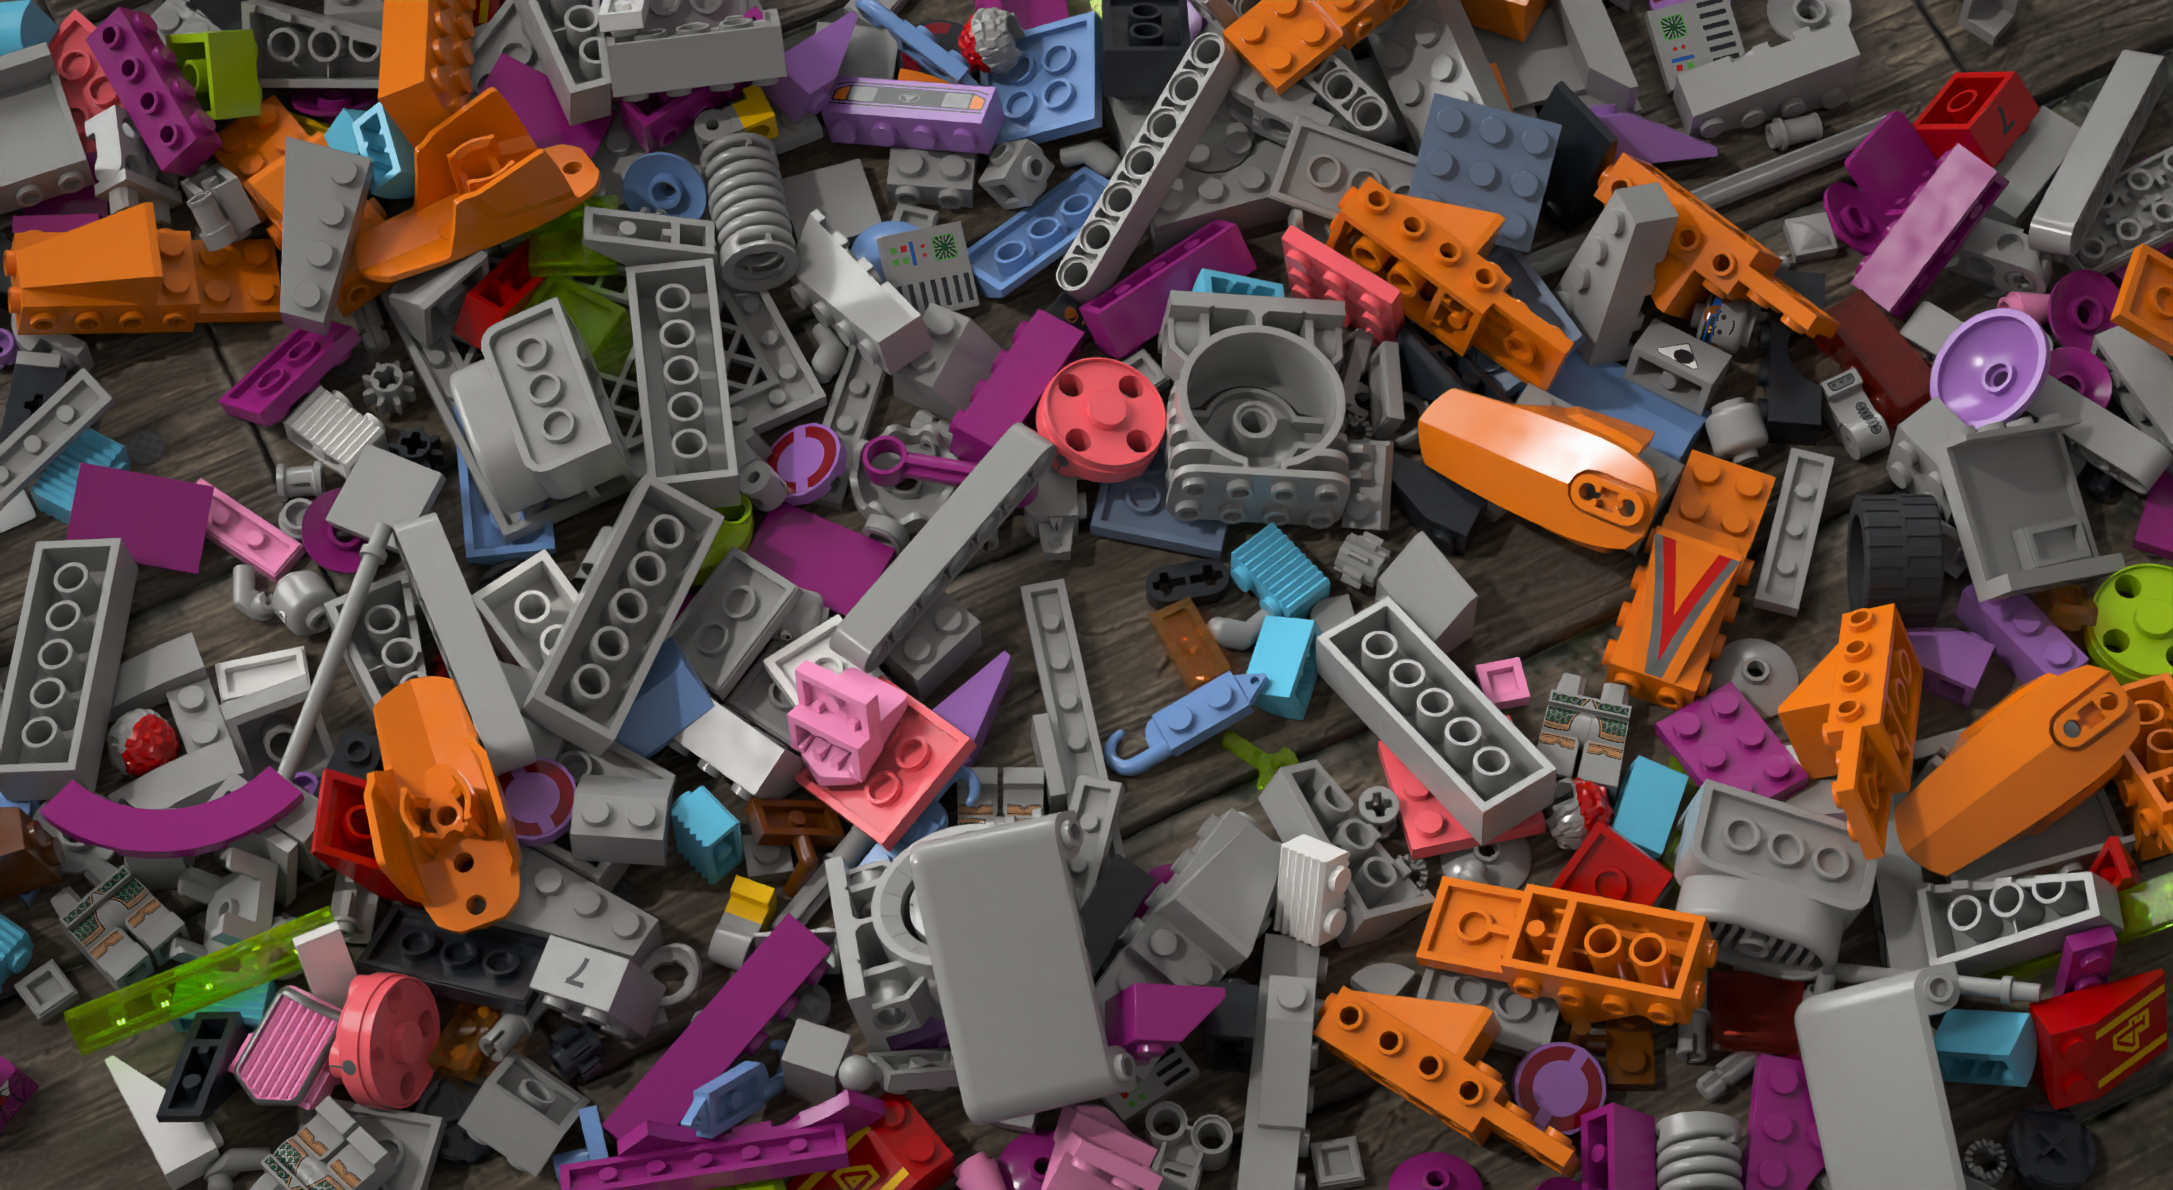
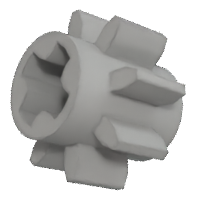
M397 360L393 364L377 362L376 368L372 371L371 375L362 376L364 387L367 389L363 392L365 404L369 406L376 403L379 416H383L385 413H398L402 415L407 403L416 402L417 400L415 391L412 388L416 384L413 371L402 373L400 362Z

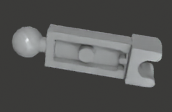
M949 1047L868 1053L867 1057L853 1055L846 1058L839 1068V1080L842 1086L856 1092L867 1090L873 1082H878L883 1090L893 1094H904L908 1090L916 1089L945 1091L948 1087L959 1086L951 1048Z

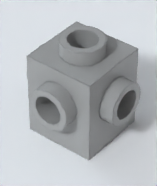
M1028 139L1003 142L990 154V163L978 183L1005 210L1032 206L1036 198L1045 191L1047 179L1055 166L1043 155V150Z

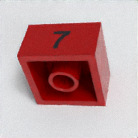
M2016 71L1955 72L1912 126L1936 159H1940L1948 150H1953L1956 144L1959 143L1990 167L1994 168L2005 158V153L2016 139L2028 130L2029 123L2038 114L2040 109Z

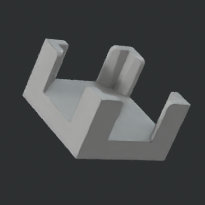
M231 847L221 852L220 859L226 861V867L234 871V873L220 877L194 867L179 873L178 894L206 904L208 908L203 945L175 937L171 940L169 958L191 966L194 961L206 960L218 964L220 969H228L268 950L278 863Z

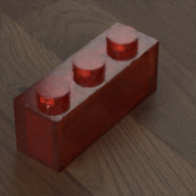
M1863 289L1824 311L1840 322L1841 326L1832 338L1817 334L1816 341L1824 354L1832 356L1842 367L1843 373L1852 368L1857 370L1863 380L1862 389L1873 408L1894 430L1897 429L1900 423L1932 400L1930 395V376L1932 370Z

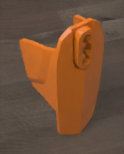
M488 88L429 131L424 140L415 147L414 205L411 209L358 233L356 261L360 275L369 280L392 283L462 259L479 250H485L563 215L598 191L601 184L600 171L582 148L560 144L539 149L518 115L497 88Z
M1451 388L1442 394L1425 410L1418 420L1419 444L1425 465L1490 502L1538 524L1547 531L1597 552L1612 553L1613 549L1627 550L1646 537L1661 496L1655 470L1639 458L1653 440L1655 432L1581 406L1563 408L1554 405L1510 404L1458 388ZM1589 484L1594 486L1596 492L1601 493L1600 498H1593L1591 500L1588 498L1586 490ZM1629 500L1635 505V512L1632 516H1629L1626 512V504Z
M2085 665L2060 675L2047 673L2018 687L1959 734L1955 746L1947 754L1944 761L1893 808L1896 833L1905 854L1928 871L1948 877L2004 843L2017 842L2023 837L2040 835L2095 797L2122 767V756L2140 733V710L2110 673L2111 671L2091 665ZM2109 694L2115 698L2116 708L2114 710L2105 709L2101 711L2098 708V705L2101 704L2102 695ZM2071 721L2078 725L2080 730L2078 737L2070 738L2064 733L2063 727L2066 722Z
M440 676L410 679L389 691L373 707L384 771L367 773V785L363 797L375 858L378 866L391 882L408 899L420 902L439 928L463 935L476 929L488 928L495 922L508 919L521 900L520 848L501 784L486 750L483 749L479 737H477L474 724L454 680ZM468 860L474 861L471 870L464 873L461 872V866L464 862ZM479 897L486 903V908L481 914L474 915L475 898Z

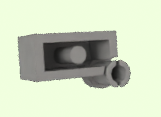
M216 163L180 182L189 199L187 205L190 207L202 230L199 236L207 251H216L233 242L244 239L252 233L251 227L261 223L238 177L220 163Z

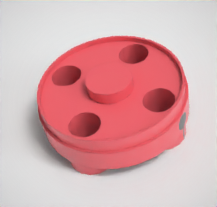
M1093 357L1070 363L1052 378L1045 388L1037 407L1036 427L1038 434L1057 446V454L1052 467L1058 473L1068 477L1078 476L1093 482L1115 483L1139 477L1145 473L1162 444L1166 427V411L1162 398L1155 386L1137 369L1114 359Z
M376 972L371 975L360 974L351 981L347 1001L339 1017L336 1039L330 1049L329 1068L335 1078L342 1080L349 1095L360 1106L382 1110L407 1108L418 1101L422 1093L427 1089L436 1068L441 1036L439 1012L429 987L418 978L389 972Z

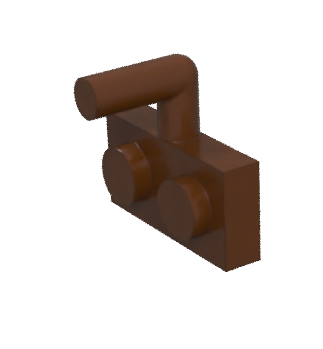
M751 798L744 810L757 845L794 846L799 862L783 887L784 893L791 898L807 884L818 865V858L814 847L836 848L845 837L837 813L820 800Z
M1634 1015L1603 1021L1604 1035H1589L1591 1024L1586 1018L1580 1017L1573 1021L1568 1042L1584 1048L1589 1053H1605L1607 1091H1654L1652 1021L1648 1017Z

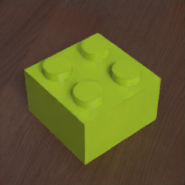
M253 29L165 35L166 46L177 58V67L183 77L195 88V97L203 111L213 120L261 115L262 89L258 83L256 65L258 46L254 40Z

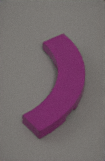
M269 766L256 778L223 797L207 803L177 809L152 810L117 804L88 791L72 779L39 813L45 821L57 830L88 846L95 845L100 848L117 851L118 855L167 859L196 856L228 847V843L244 838L253 832L256 835L287 816L305 799L301 791Z
M846 1089L817 1106L801 1111L783 1125L773 1127L771 1120L731 1127L730 1134H719L713 1139L696 1136L695 1130L684 1126L645 1120L617 1141L618 1156L844 1122L845 1134L849 1136L886 1115L884 1100Z

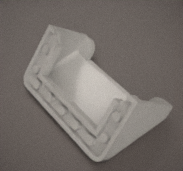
M1075 810L918 843L913 846L910 853L912 878L963 1106L967 1116L975 1125H986L1138 1089L1135 1079L1137 1069L1133 1057L1121 1046L1114 1045L1108 1047L1066 860L1078 855L1084 841L1083 830L1077 821Z
M1955 961L1817 994L1807 998L1797 1007L1794 1015L1795 1028L1830 1190H1967L1929 1020L1930 1015L1950 1010L1959 999L1960 983Z

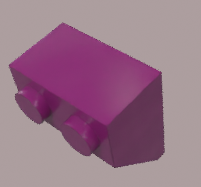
M1134 983L1105 1001V1035L1108 1047L1118 1045L1124 1048L1133 1057L1136 1066L1150 1064V1059L1164 1056L1166 1050L1180 1043L1225 998V988Z

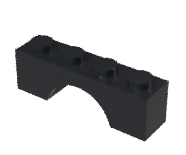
M1776 270L1774 273L1776 277L1824 311L1825 273ZM1760 306L1761 312H1767V323L1760 324L1758 349H1766V361H1759L1757 387H1765L1764 399L1758 398L1757 405L1768 433V443L1815 446L1821 426L1822 386L1804 378L1793 366L1788 352L1797 341L1808 335L1805 333L1801 335L1785 325L1780 320L1784 315L1783 312L1779 314L1771 308L1767 310Z

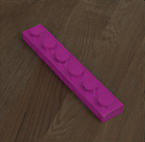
M844 1122L564 1164L560 1165L561 1190H704L769 1179H781L808 1173L828 1172L850 1166Z

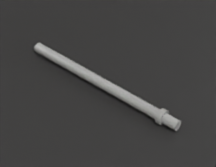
M377 522L368 544H363L359 555L362 560L277 772L292 783L378 566L383 565L387 559L388 553L385 549L393 528L385 523Z
M1770 956L1758 958V963L1761 967L1781 975H1805L1814 967L1813 961L1810 962L1807 968L1798 966L1799 959H1796L1792 966H1787L1783 964L1784 957H1781L1777 963L1770 961ZM1837 963L1833 971L1837 973V982L1861 984L1912 970ZM1733 966V970H1734V971L1751 972V971H1748V970H1745V969H1742V968H1738V967ZM1958 975L1961 995L1999 998L2001 1004H2012L2013 1000L2037 1003L2041 1001L2042 984L2018 982L2014 980V976L2006 975L2002 977V980Z

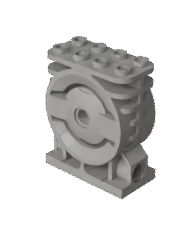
M1170 291L1158 336V353L1162 354V371L1175 382L1168 399L1165 429V463L1168 465L1165 475L1166 488L1168 489L1166 509L1171 515L1181 521L1203 519L1220 520L1227 524L1256 522L1267 525L1272 522L1276 526H1283L1285 524L1308 525L1315 529L1328 528L1342 517L1350 494V480L1347 478L1349 458L1346 455L1348 439L1346 434H1344L1346 399L1343 384L1338 374L1343 360L1342 326L1346 316L1345 301ZM1214 399L1206 411L1201 410L1208 402Z
M1042 807L1032 809L1033 818L1045 816ZM1015 815L1005 817L1006 824L1018 821ZM965 824L936 831L911 844L895 857L892 862L883 859L848 869L842 855L824 860L847 1001L871 1052L891 1051L890 1036L921 1028L930 1016L944 1020L910 868V853L913 846L938 838L994 827L993 825ZM1066 860L1068 870L1072 869L1071 860ZM1070 877L1076 904H1079V898L1075 887V883L1073 881V878ZM1078 911L1082 933L1085 939L1087 938L1082 917L1080 915V912ZM915 933H917L922 942L914 938ZM1086 947V951H1087V955H1088V959H1089V964H1090V968H1091V973L1093 974V973H1094V969H1093L1091 957H1090L1089 951H1088V949H1087V947Z

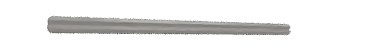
M1887 115L1689 192L1713 209L1729 204L1848 157ZM1591 230L1525 255V257L1540 277L1570 265Z

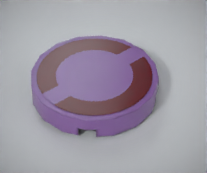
M811 423L799 425L784 433L770 448L773 454L764 460L787 484L788 492L784 502L796 506L809 504L825 496L833 488L830 483L834 481L836 476L840 478L845 470L847 452L844 442L832 429L826 425Z
M537 757L536 763L497 776L514 823L518 842H523L525 846H539L554 842L570 829L577 787L574 777L562 764L548 757Z
M1569 1042L1546 1043L1530 1050L1517 1064L1511 1081L1515 1104L1532 1115L1531 1120L1536 1123L1535 1127L1543 1132L1546 1131L1548 1126L1564 1135H1572L1580 1131L1581 1115L1602 1107L1606 1098L1605 1076L1598 1061L1584 1048Z

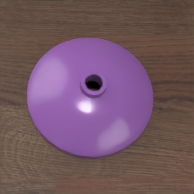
M2011 308L1991 309L1968 319L1948 337L1936 356L1930 376L1931 399L1937 396L1967 426L1974 425L1976 432H1978L1977 428L1993 422L2003 421L2004 425L2013 421L2033 403L2046 381L2050 368L2051 350L2044 329L2028 314Z

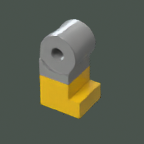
M751 85L744 88V100L729 105L722 110H705L697 116L694 122V130L701 153L710 143L729 134L741 132L756 133L765 136L769 140L779 136L775 114L760 86Z
M736 875L730 889L731 897L710 943L708 960L738 971L756 950L754 933L767 932L777 909L775 888Z

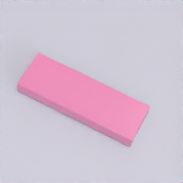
M202 478L197 481V484L212 486ZM214 487L205 537L245 564L255 567L256 571L277 584L306 553L304 545Z

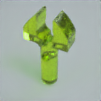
M1233 731L1227 732L1221 741L1224 748L1258 769L1260 777L1257 779V787L1262 791L1275 775L1273 770L1276 771L1280 767L1299 763L1295 753L1284 746L1278 753L1267 754Z

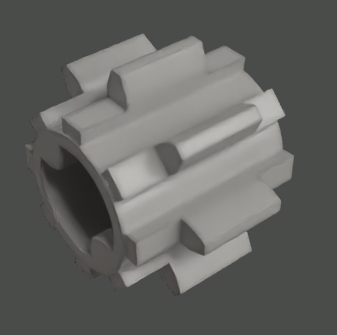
M1366 531L1362 536L1351 532L1342 544L1334 562V570L1343 573L1340 581L1359 590L1362 585H1367L1371 588L1376 586L1378 578L1386 570L1391 557V551L1382 547L1384 540Z

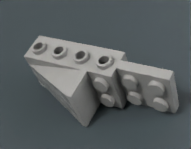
M1231 808L1220 817L1212 814L1197 831L1196 835L1200 840L1192 850L1187 848L1172 865L1171 870L1175 873L1167 884L1163 882L1159 884L1148 897L1145 904L1149 908L1141 919L1138 917L1134 918L1122 932L1119 939L1123 941V944L1112 957V963L1095 984L1104 1030L1105 1001L1134 983L1211 987V981L1219 982L1226 972L1233 974L1244 960L1249 957L1255 941L1267 930L1274 919L1269 913L1276 904L1282 843L1272 841L1262 833L1257 822L1251 816L1243 812H1237L1234 808ZM1160 1057L1150 1059V1064L1136 1066L1137 1073L1135 1079L1137 1084L1144 1081Z

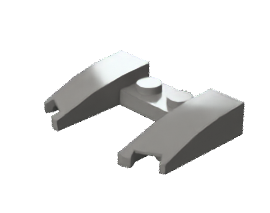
M192 632L158 645L119 666L108 723L117 720L129 711H134L138 708L149 709L169 702L187 754L150 771L109 794V801L122 805L128 803L134 808L143 809L185 808L207 803L232 772L246 780Z

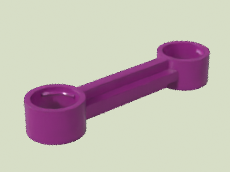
M893 436L876 437L865 446L863 451L866 475L872 483L881 487L898 485L905 478L959 487L979 464L907 452L903 442ZM882 453H895L901 457L900 463L889 470H878L871 465L873 459ZM1038 482L1015 509L1023 508L1035 500L1039 490Z

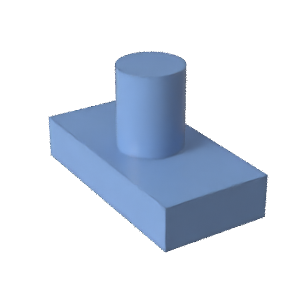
M597 1105L578 1109L586 1147L552 1155L558 1183H560V1165L609 1158Z

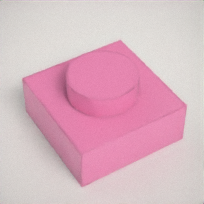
M1520 657L1476 665L1475 677L1478 688L1499 710L1529 705L1530 693Z

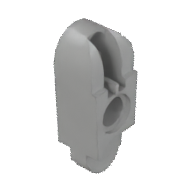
M1246 62L1241 63L1240 72L1227 93V106L1231 115L1239 122L1250 126L1252 132L1286 146L1296 115L1347 132L1344 124L1334 114L1316 106L1317 93L1295 83L1278 97Z
M1985 217L1981 219L1944 267L1947 270L2007 292L2044 294L2053 275L2051 253L2031 250L2028 245V234L2023 233L2024 229Z

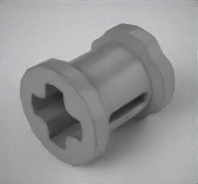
M314 461L312 466L287 467L285 463L277 464L276 485L280 503H286L289 501V498L316 496L317 498L325 493L326 476L323 461Z
M1374 786L1365 790L1359 798V813L1357 817L1366 824L1371 823L1376 830H1378V826H1382L1381 831H1378L1382 836L1378 842L1388 840L1397 828L1396 816L1399 813L1397 795L1392 790L1383 786ZM1375 797H1378V803L1374 802ZM1375 811L1379 812L1381 817H1376Z

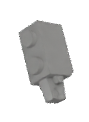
M1052 465L1038 481L1039 490L1037 497L1031 504L1024 507L1025 531L1034 538H1040L1044 560H1070L1073 537L1078 536V519H1087L1086 492L1077 493V480L1085 479L1078 476H1063Z

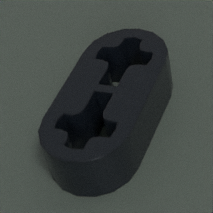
M1201 559L1163 566L1154 569L1146 580V599L1149 605L1161 612H1172L1214 604L1224 599L1229 591V571L1221 561L1215 559ZM1211 575L1213 581H1216V587L1208 588L1206 582H1203V576ZM1168 583L1169 588L1172 589V595L1164 596L1163 591L1159 590L1160 584Z

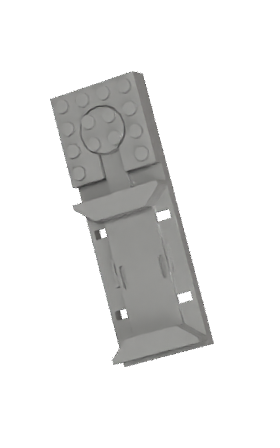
M1549 0L1525 42L1472 26L1488 63L1496 62L1514 113L1537 118L1538 115L1534 107L1545 104L1554 86L1563 81L1590 110L1591 106L1595 104L1616 103L1617 109H1623L1641 116L1642 108L1637 99V81L1602 0ZM1367 36L1348 51L1341 46L1333 54L1384 100L1395 119V134L1384 145L1390 146L1404 142L1408 153L1418 156V149ZM1367 52L1369 54L1368 58L1357 61L1353 57ZM1322 64L1317 68L1311 70L1310 72L1318 70L1322 66ZM1299 81L1296 82V84L1303 86ZM1352 88L1341 89L1336 94L1335 99L1347 97L1351 93ZM1197 92L1194 93V94L1190 97V99L1193 98V97L1197 94ZM1227 95L1146 229L1155 254L1167 251L1216 218L1235 223L1239 230L1242 231L1289 217L1292 207H1283L1282 202L1268 198L1286 146L1252 132L1250 126L1236 120L1228 109ZM1104 97L1103 115L1121 161L1159 98L1135 97L1131 100H1119L1114 97ZM1316 99V106L1332 113L1326 106H1324L1318 99ZM1382 115L1370 116L1365 121L1364 126L1377 124ZM1344 124L1348 133L1356 135ZM1173 129V130L1168 134V136L1171 135V134L1174 132L1175 129ZM1153 166L1149 167L1146 173L1149 172Z

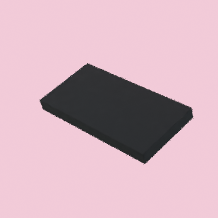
M394 903L355 963V971L357 975H371L376 972L405 974L423 981L434 995L527 1016L540 995L529 986L549 939L496 926L476 929L460 935L439 928L426 910Z

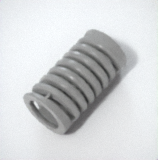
M741 132L720 137L703 150L700 157V167L707 188V202L711 221H715V241L722 278L726 284L741 291L757 292L778 287L787 282L796 273L799 267L798 254L795 252V240L792 237V225L790 223L789 211L787 210V201L784 196V186L782 184L781 172L779 171L776 147L771 140L756 133Z
M1692 1111L1673 1114L1657 1122L1655 1132L1659 1139L1656 1144V1152L1658 1154L1656 1168L1659 1172L1657 1175L1659 1190H1743V1185L1739 1181L1742 1176V1168L1739 1165L1742 1151L1736 1145L1741 1139V1125L1738 1120L1722 1113Z

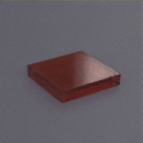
M1711 971L1712 1050L1801 1055L1794 1015L1797 1007L1803 1002L1805 981H1790L1762 974Z

